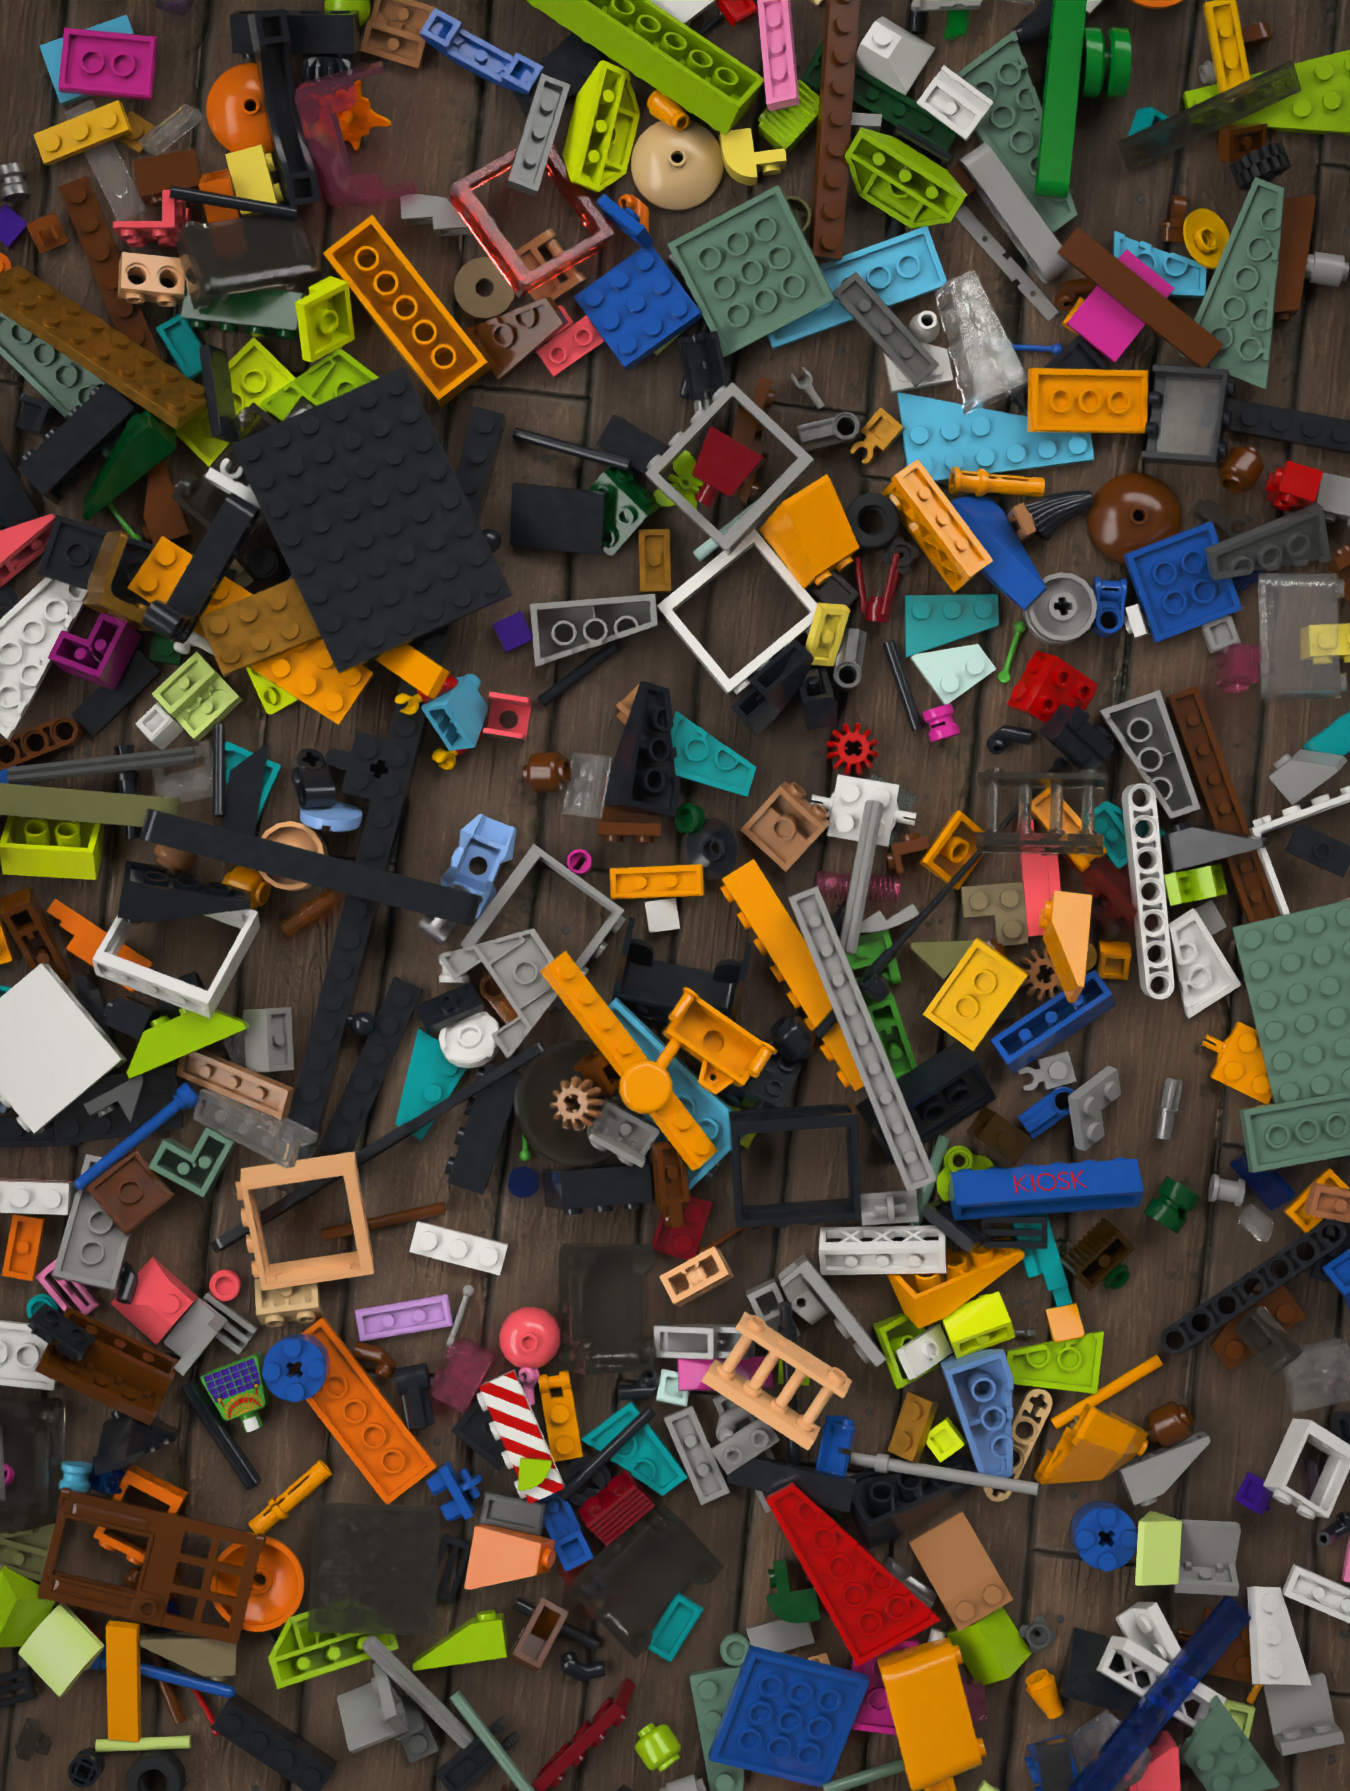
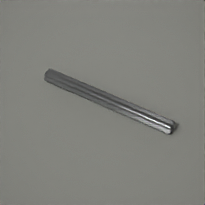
M183 747L7 768V778L10 784L194 764L196 762V752L193 747Z

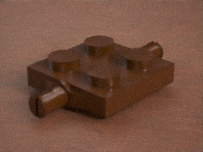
M1204 1607L1202 1621L1196 1631L1181 1627L1177 1628V1632L1180 1634H1176V1640L1193 1643L1195 1655L1192 1665L1194 1671L1252 1684L1249 1617Z

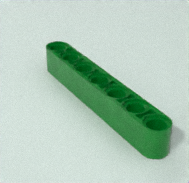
M1087 0L1052 1L1035 196L1067 198Z

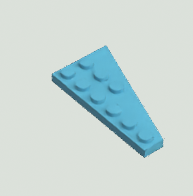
M900 392L896 394L900 424L905 428L902 432L906 467L918 459L935 482L949 481L950 470L953 466L966 471H977L980 468L986 470L989 474H1002L1092 462L1094 460L1091 433L1027 432L1026 416Z

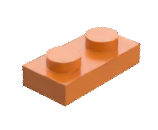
M19 1213L13 1214L2 1276L28 1281L35 1280L46 1218Z

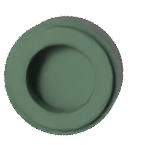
M738 1632L726 1635L720 1643V1655L724 1662L731 1666H741L750 1646V1641L745 1635Z

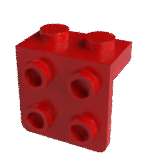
M1036 650L1033 657L1028 661L1026 670L1018 684L1013 688L1011 697L1006 705L1016 711L1032 715L1045 724L1049 719H1052L1053 713L1060 705L1065 704L1071 708L1078 705L1086 710L1097 690V684L1058 656Z

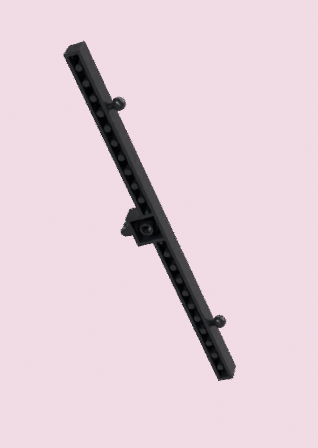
M474 406L456 477L480 524L506 425V418L503 413ZM491 528L483 529L482 531L492 552H496L501 546L500 534ZM454 622L414 640L412 646L443 666ZM402 680L399 694L405 693L413 696L417 694V689L405 680ZM408 701L403 704L396 703L387 739L357 731L351 752L332 748L325 755L326 763L329 766L331 765V767L346 771L341 792L371 800L355 863L385 871L390 869L428 724V718L421 709L424 704L423 702L419 703L418 710L412 715L400 712L401 709L407 706ZM385 762L384 767L389 768L388 773L382 774L380 778H376L375 766ZM346 894L284 1135L299 1136L311 1142L319 1140L348 1027H351L352 1031L358 1036H368L375 1029V1019L370 1013L361 1011L352 1015L380 902Z

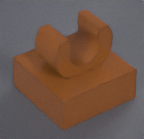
M55 211L26 223V227L40 254L69 242Z

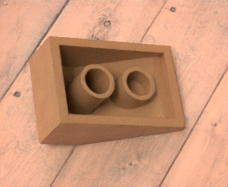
M963 1511L958 1512L909 1541L913 1552L958 1631L963 1630L1013 1600Z

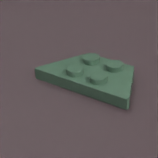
M1215 1695L1210 1701L1212 1707L1204 1720L1199 1718L1193 1727V1733L1190 1737L1186 1738L1179 1749L1182 1757L1207 1791H1263L1280 1786L1274 1774L1219 1697Z

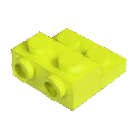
M332 276L308 287L309 295L295 302L302 359L311 363L355 340L349 284L347 281Z

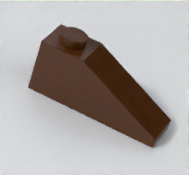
M166 457L151 468L148 475L143 516L146 526H143L142 530L147 543H153V545H156L162 536L174 544L194 538Z
M26 887L1 898L0 914L31 970H34L41 963L49 964L62 981L70 979V971L45 913L31 887Z

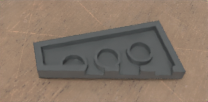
M1318 503L1204 549L1209 576L1214 580L1250 575L1253 571L1263 569L1267 572L1279 570V567L1294 565L1295 567L1308 565V562L1317 560L1320 562L1332 561L1323 507Z

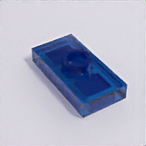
M1246 1152L1234 1158L1229 1164L1271 1211L1291 1200L1296 1194L1275 1169L1254 1173L1249 1172Z

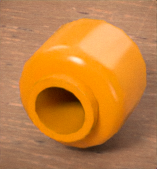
M243 866L235 867L231 873H227L224 876L222 884L250 891V909L252 910L257 909L260 905H264L271 891L270 883L264 880L258 870Z

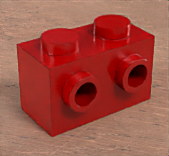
M1291 461L1285 462L1279 468L1276 467L1274 473H1269L1264 487V491H1268L1266 501L1274 503V508L1286 512H1291L1292 509L1301 510L1310 506L1316 500L1324 471Z

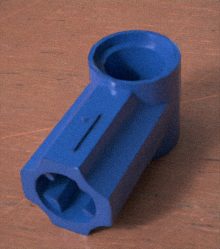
M1064 1085L1053 1088L1049 1094L1017 1116L1033 1139L1061 1118L1070 1114L1069 1106L1064 1109L1056 1107L1055 1098L1061 1092H1068L1070 1095L1074 1092L1071 1088Z

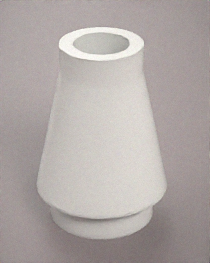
M923 311L911 319L909 331L918 341L929 343L938 336L940 325L932 311ZM925 320L926 322H930L931 325L925 326L922 324L921 321Z

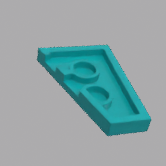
M631 1400L584 1435L581 1440L601 1451L640 1411ZM649 1423L610 1459L661 1496H664L688 1477L687 1473Z

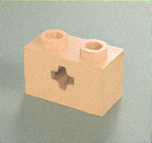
M713 1246L659 1277L673 1304L681 1307L734 1278V1275L720 1249Z

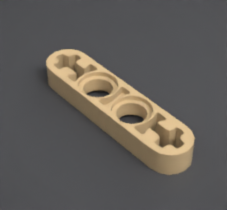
M1031 1387L1028 1389L1013 1416V1450L1019 1453V1461L1013 1466V1476H1011V1479L1018 1480L1051 1411L1052 1397L1042 1387ZM1039 1394H1043L1042 1399L1045 1405L1043 1407L1038 1406L1034 1412V1415L1039 1417L1038 1421L1036 1422L1028 1415H1023L1024 1410H1027L1029 1413L1032 1411L1033 1404L1030 1398L1032 1396L1037 1398ZM1026 1421L1032 1424L1033 1431L1029 1437L1019 1438L1016 1435V1426L1020 1422ZM983 1487L987 1497L996 1502L1006 1500L1012 1493L1011 1491L998 1490L996 1494H993L992 1488Z

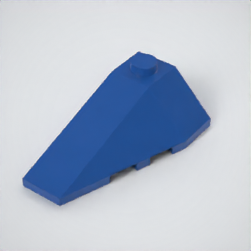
M973 493L952 500L950 503L993 559L979 573L1022 610L1026 611L1047 588L1004 511L986 495L976 497Z

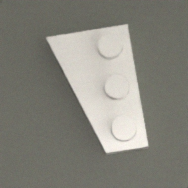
M1194 908L1169 923L1170 944L1185 1015L1191 1018L1241 986V983Z
M1247 1587L1252 1684L1311 1685L1281 1588Z

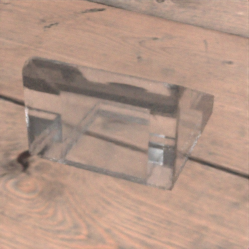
M1249 1204L1237 1218V1222L1259 1241L1267 1243L1271 1237L1274 1222L1254 1204Z

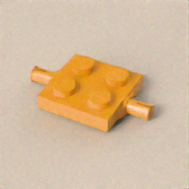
M1237 1021L1230 1036L1224 1041L1214 1038L1207 1033L1204 1039L1213 1042L1215 1045L1203 1040L1201 1046L1217 1052L1216 1065L1210 1077L1264 1104H1269L1272 1093L1257 1031Z

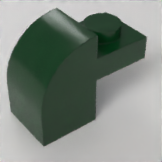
M786 1560L774 1561V1569H768L770 1587L777 1588L778 1594L766 1595L767 1603L772 1612L781 1620L789 1623L798 1624L819 1621L820 1614L815 1588L790 1592Z

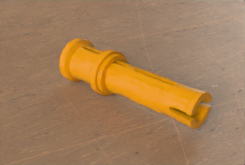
M953 466L949 474L948 488L951 495L964 492L974 493L976 497H982L986 493L1042 497L1045 490V480L1043 477L989 474L986 470L980 468L977 471H966Z

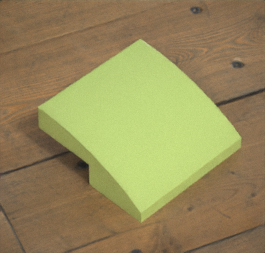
M197 651L152 693L166 711L197 742L213 729L214 724H218L243 701Z
M60 1603L32 1633L18 1654L61 1697L68 1693L80 1674L92 1666L105 1645L66 1604Z

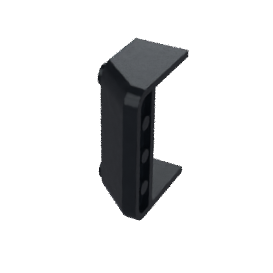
M629 917L612 1001L617 997L640 1020L668 1026L671 1021L668 1016L684 994L682 989L687 987L734 1022L736 1021L753 943H746L742 962L734 959L721 960L715 965L714 972L653 959V947L642 939L632 938L636 918Z

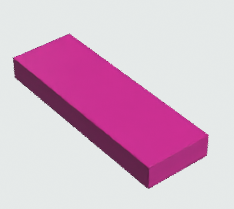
M765 1357L741 1359L735 1368V1372L745 1379L751 1380ZM678 1358V1391H715L701 1382L714 1360ZM716 1358V1360L719 1361L720 1363H724L725 1360L727 1359V1358ZM772 1371L762 1385V1390H772Z

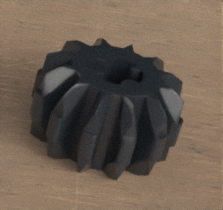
M333 57L306 58L303 60L301 68L302 86L308 91L315 90L324 93H334L338 89L347 90L352 86V81H354L352 63L347 59Z

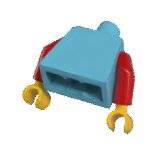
M466 674L462 677L447 676L435 699L426 696L418 689L417 694L413 696L401 693L395 698V703L398 704L408 701L407 706L400 710V712L412 715L418 710L419 703H424L421 707L422 711L449 749V751H446L443 748H438L432 754V760L439 763L438 766L444 770L454 768L456 756L458 754L462 756L470 748H475L477 742L482 738V728L488 707L478 692L481 681L473 674Z

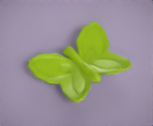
M684 450L673 462V469L678 477L670 474L668 480L673 482L670 485L697 509V500L694 499V494L699 492L700 489L698 487H701L703 482L692 475L696 465L695 458L689 451ZM659 489L655 490L653 495L661 507L675 505Z

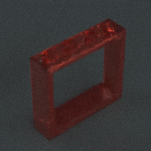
M552 144L545 171L592 236L531 272L472 192L477 187L511 169L517 147L453 183L447 196L448 201L518 298L523 297L604 249L614 234L609 220L602 216L594 206L591 195L584 191L580 185L570 181L567 168L558 156L554 144Z

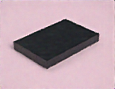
M514 482L512 484L510 545L602 555L604 549L606 492Z

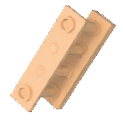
M745 1312L735 1328L742 1333V1336L724 1363L714 1359L701 1382L806 1450H809L821 1427L815 1424L816 1419L834 1393L844 1398L852 1380L842 1370L827 1365L800 1346L783 1337L767 1326L760 1317ZM754 1341L767 1349L769 1353L752 1379L747 1380L737 1374L735 1368ZM781 1358L795 1367L796 1370L779 1396L773 1397L762 1390L761 1387ZM806 1376H809L823 1385L806 1413L801 1415L791 1409L788 1404Z

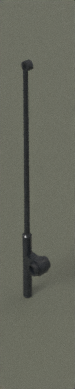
M1062 757L1057 758L1053 762V766L902 935L890 948L885 949L856 981L861 994L864 992L870 999H875L876 1001H881L888 996L891 988L889 987L888 980L881 972L895 958V953L1056 770L1061 771L1067 766V762ZM833 1008L812 1031L821 1040L838 1022Z

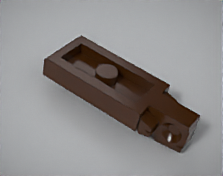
M669 1140L652 1142L651 1151L658 1211L663 1213L665 1226L671 1228L684 1226L682 1209L687 1208V1202L690 1201L687 1164Z

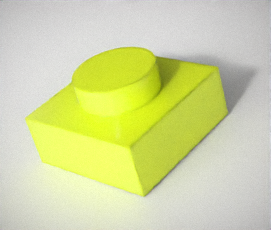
M949 1417L930 1429L926 1444L940 1463L967 1443Z

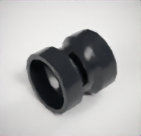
M85 1748L78 1752L68 1768L70 1781L77 1787L82 1788L93 1785L105 1768L104 1756L101 1752H96L95 1748Z

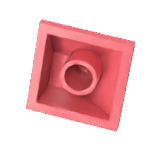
M152 1257L137 1273L138 1283L132 1303L123 1304L115 1298L110 1304L153 1343L158 1345L199 1297L156 1258Z
M1161 1731L1156 1736V1745H1148L1132 1763V1774L1127 1775L1128 1791H1181L1179 1750L1168 1731Z

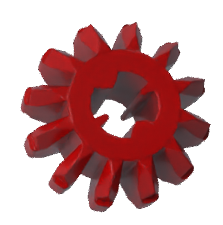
M846 723L842 726L844 736L837 730L832 732L833 737L839 742L827 741L826 746L834 748L836 751L830 752L826 756L827 759L838 757L839 760L833 765L835 770L842 763L846 765L844 775L848 776L850 774L851 766H854L857 775H861L862 767L860 763L866 768L871 769L873 764L866 757L877 758L879 755L878 752L869 750V747L878 745V740L873 739L867 742L866 738L871 735V729H867L861 735L859 734L861 724L856 723L854 731L851 733L850 727ZM856 742L860 746L857 751H860V755L852 754L849 757L845 753L848 748L844 747L846 743L852 745Z

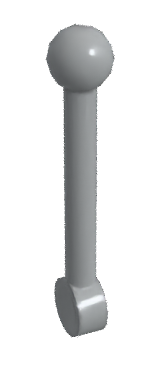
M469 1284L463 1287L462 1292L464 1296L446 1346L452 1348L469 1297L475 1292L474 1287Z

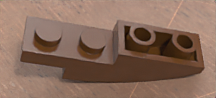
M760 377L753 402L763 411L764 407L771 408L776 391L770 389L772 380ZM738 404L732 439L763 456L765 460L758 470L764 472L769 454L764 452L765 443L754 440L755 437H762L764 427ZM757 471L737 493L739 504L742 507L746 508L748 500L755 501L760 484L754 482Z

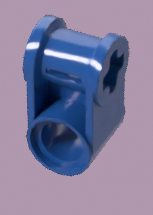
M1094 576L1092 590L1097 601L1096 618L1091 625L1092 630L1098 637L1110 638L1123 625L1127 580L1120 578L1119 581L1101 580L1100 577ZM1102 615H1108L1113 618L1115 623L1113 629H1106L1101 625L1100 617Z

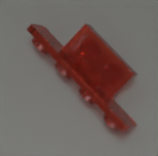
M1085 841L1076 846L1081 853L1089 848ZM1062 850L1060 855L1086 881L1083 884L1094 897L1099 895L1107 903L1105 906L1106 910L1116 920L1121 918L1135 932L1133 916L1138 911L1132 906L1130 881L1105 855L1101 858L1096 857L1090 862V866L1082 872L1068 854ZM1149 914L1145 919L1144 924L1148 931L1155 929L1158 920L1154 914Z

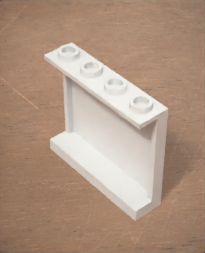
M41 963L0 997V1101L7 1108L12 1106L19 1115L16 1118L18 1123L27 1132L32 1130L33 1133H42L45 1130L44 1127L113 1068H119L128 1060L49 964Z

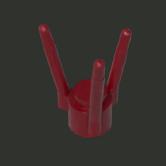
M897 552L893 554L884 596H870V602L866 598L861 559L859 556L854 558L860 598L859 612H865V620L884 623H889L892 603L900 577L897 569L899 553Z

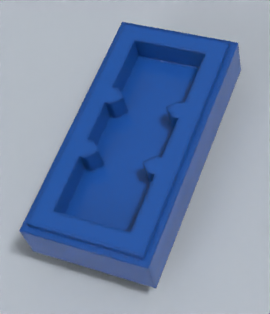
M605 194L598 199L597 205L605 217L644 250H648L654 241L646 228L639 223L640 218L629 207L623 210Z

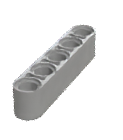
M984 142L958 161L959 165L977 187L976 192L1044 284H1047L1072 266L1057 254L1058 250L1062 247L987 143Z

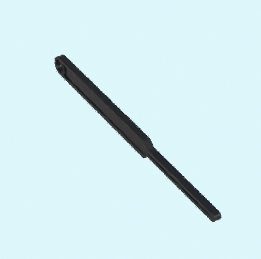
M542 1041L355 1153L357 1167L359 1168L416 1133L423 1126L544 1053L546 1048ZM344 1176L311 1180L295 1190L294 1193H290L259 1212L262 1227ZM241 1223L211 1242L214 1252L223 1251L245 1238L246 1235L250 1234L249 1227H243Z

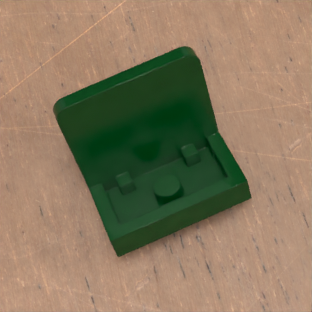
M610 467L588 489L606 492L603 551L607 555H614L637 528L654 516L661 508L656 502L655 496L649 490L642 488L634 480V476L630 471Z

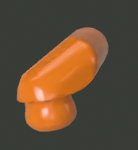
M622 195L618 200V205L623 210L626 207L632 209L640 218L639 223L649 233V208L634 195Z

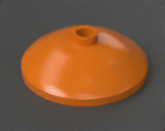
M244 63L234 66L218 77L209 92L206 113L210 129L218 142L230 152L262 145L266 153L271 152L273 154L256 63ZM297 97V103H298V108H299V113H300V105H299V100H298V97ZM253 101L256 103V109L249 112L245 109V106L248 102Z
M267 1536L255 1576L257 1574L264 1575L266 1582L259 1584L254 1577L242 1630L251 1632L268 1631L284 1624L298 1609L305 1589L304 1571L296 1554L281 1541ZM232 1543L220 1554L217 1561L243 1567L248 1546ZM214 1570L210 1591L236 1597L241 1577ZM213 1602L220 1615L230 1623L233 1606Z

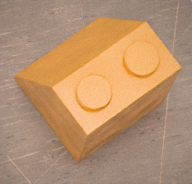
M827 474L783 501L759 529L803 589L813 583L816 586L821 585L832 576L830 572L834 569L841 572L854 561L851 558L852 555L860 548L831 479Z

